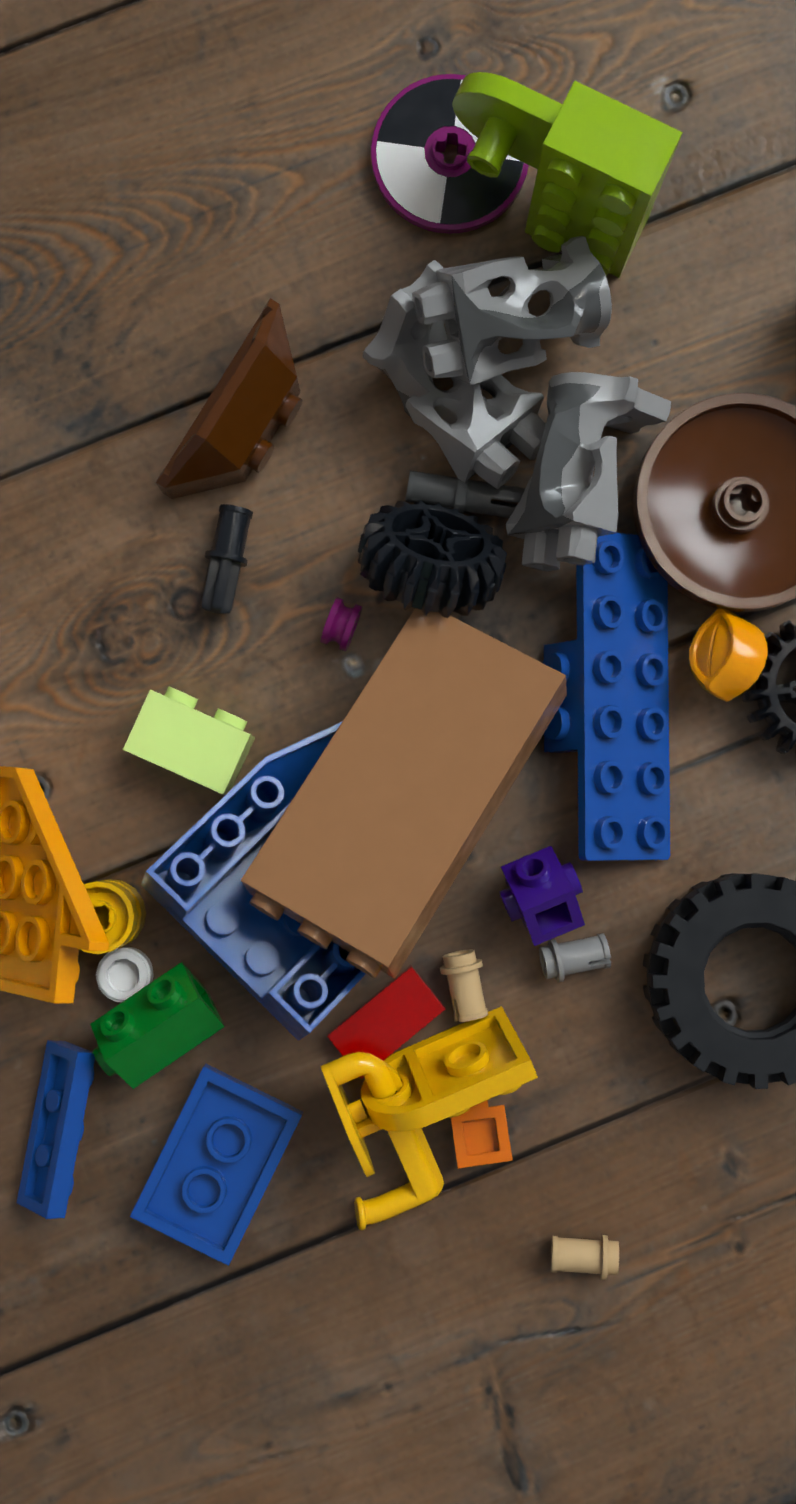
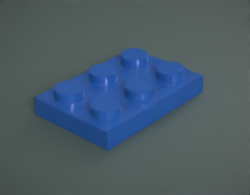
M205 1064L130 1217L229 1266L302 1117L303 1111Z

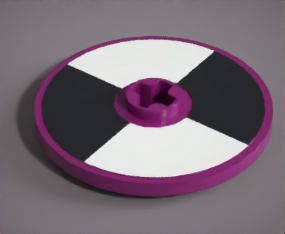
M459 74L430 76L412 83L400 91L381 113L374 129L371 145L373 175L386 202L398 215L409 223L437 233L469 232L479 229L499 218L518 197L526 180L529 167L528 164L507 155L498 177H488L477 172L467 163V157L473 150L478 138L459 121L452 107L453 99L464 77H466ZM447 144L457 146V154L459 155L456 156L454 164L444 162L442 152H445Z

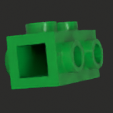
M182 962L90 1024L98 1044L93 1049V1054L98 1064L110 1077L117 1073L132 1089L225 1027L208 990Z

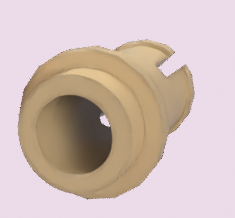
M473 949L460 950L443 955L444 965L440 967V972L442 975H447L454 1010V1021L466 1022L486 1017L488 1010L485 1006L478 968L483 966L482 959H476L475 950Z
M601 1235V1240L552 1236L551 1272L600 1274V1280H607V1275H618L619 1241L608 1240V1235Z

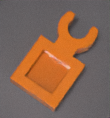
M488 1100L470 1107L464 1114L451 1118L458 1169L513 1161L504 1105L488 1107Z

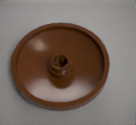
M731 393L711 397L688 407L675 416L660 431L646 451L637 472L633 492V514L637 534L647 557L658 573L672 587L688 598L708 607L726 609L731 612L762 611L780 606L796 598V406L778 398L754 393Z

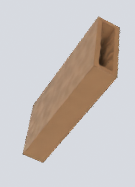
M415 608L241 879V882L253 895L249 903L277 921L284 913L301 923L297 931L324 949H327L329 944L333 942L350 953L346 961L365 974L376 978L381 970L395 979L567 696L566 675L452 616L444 618L439 612H429L425 616L422 610Z

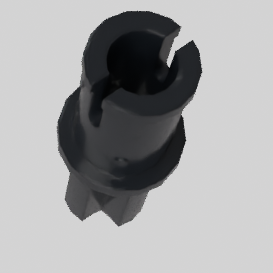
M221 504L212 550L205 552V558L209 559L200 604L201 608L216 614H230L233 608L240 569L247 566L248 562L243 555L253 511L240 506Z

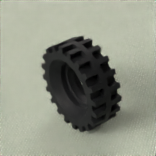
M731 873L721 875V878L709 882L702 881L691 887L692 892L681 900L675 899L667 907L670 912L660 925L655 924L650 934L654 936L649 954H644L643 966L647 968V985L643 986L644 996L649 1000L654 1014L652 1019L656 1027L662 1031L670 1042L669 1045L677 1053L702 1072L705 1071L724 1083L734 1086L735 1083L749 1084L755 1089H768V1083L779 1081L787 1085L796 1083V1008L784 1021L765 1030H742L731 1026L714 1012L705 994L704 970L710 953L721 940L743 928L763 927L779 933L796 950V881L785 877L757 873Z

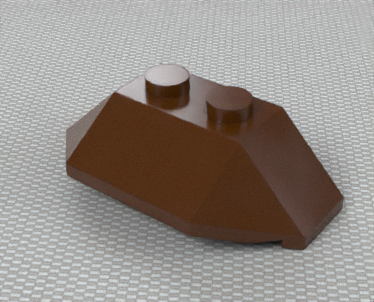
M271 298L169 463L158 477L156 484L162 493L169 498L175 499L245 482L252 470L259 473L268 462L274 450V444L270 441L279 426L288 427L296 417L303 400L298 397L300 387L280 304Z

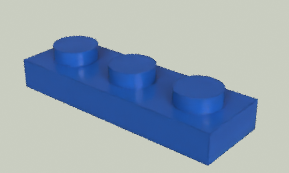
M47 1040L16 1202L45 1219L65 1218L68 1199L74 1185L73 1173L78 1146L84 1132L83 1119L89 1088L94 1079L93 1066L95 1056L93 1052L66 1041Z

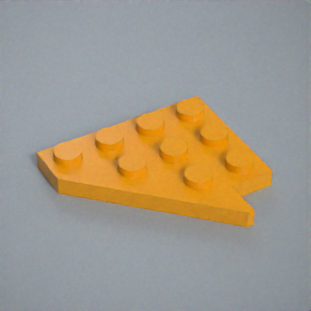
M0 766V991L54 1004L74 1003L75 985L80 973L78 962L79 949L108 951L109 941L34 769Z

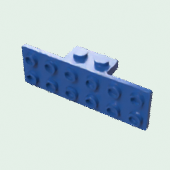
M615 533L597 538L595 563L576 565L577 640L544 645L543 664L566 675L567 696L544 732V752H578V856L580 860H668L670 858L668 582L650 562L638 535Z

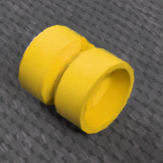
M113 879L84 884L109 941L108 951H82L92 954H103L122 948L135 940L144 927L146 917L144 901L137 890L124 881Z

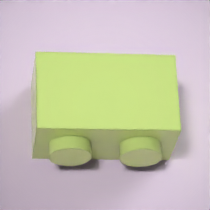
M168 686L165 695L150 689L123 750L226 795L233 788L255 740L254 736L244 732L247 721L219 708L214 718L197 711L194 708L198 699Z

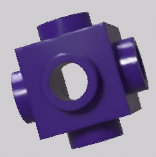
M552 846L501 866L508 888L499 891L502 902L511 922L522 919L534 946L585 925L576 895L583 893L578 876L571 862L564 865L560 864Z

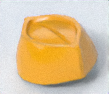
M717 609L700 626L689 648V663L694 678L707 693L725 702H729L755 683L765 667L768 656L764 633L757 626L726 609Z

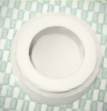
M122 947L111 951L98 964L96 971L98 987L107 998L122 1003L152 982V963L146 954L133 947Z

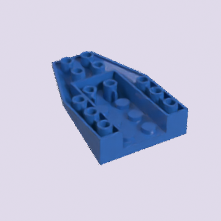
M342 722L266 756L146 870L141 886L298 1041L311 1033L366 974L346 961L350 952L331 942L327 949H324L302 936L297 931L301 923L283 913L277 921L252 906L249 902L253 895L244 886L241 879Z

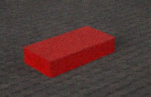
M411 965L330 1031L327 1037L342 1056L364 1052L371 1053L384 1061L446 1010V1008Z

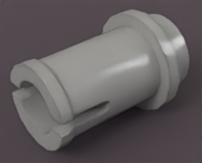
M604 933L563 943H557L556 939H551L548 941V946L539 947L540 963L545 979L555 978L558 983L564 982L566 975L600 968H611V954Z

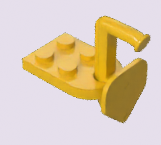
M502 1006L489 1011L486 1017L466 1021L388 1056L384 1061L371 1053L356 1052L321 1066L347 1136L366 1177L375 1174L364 1137L384 1129L388 1131L410 1181L405 1185L371 1199L362 1200L361 1197H356L354 1205L359 1230H365L366 1225L390 1219L437 1197L442 1191L444 1185L443 1177L424 1135L423 1127L445 1118L460 1116L467 1112L470 1107L498 1095L510 1094L518 1090L523 1084L538 1078L532 1061ZM364 1076L365 1080L361 1088L363 1104L360 1099L350 1103L342 1084Z

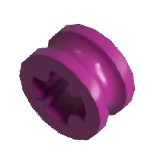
M337 597L327 617L320 642L327 645L329 642L335 641L339 644V649L346 652L354 636L363 607L356 604L354 607L348 608L344 605V600Z

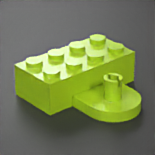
M475 72L464 77L453 99L452 107L459 121L478 138L473 150L467 157V163L474 170L488 177H498L507 155L538 169L525 233L531 235L532 240L541 248L556 253L562 250L561 245L570 238L585 236L590 252L600 262L605 274L608 275L610 273L620 278L648 221L683 132L575 80L564 103L561 104L500 75Z

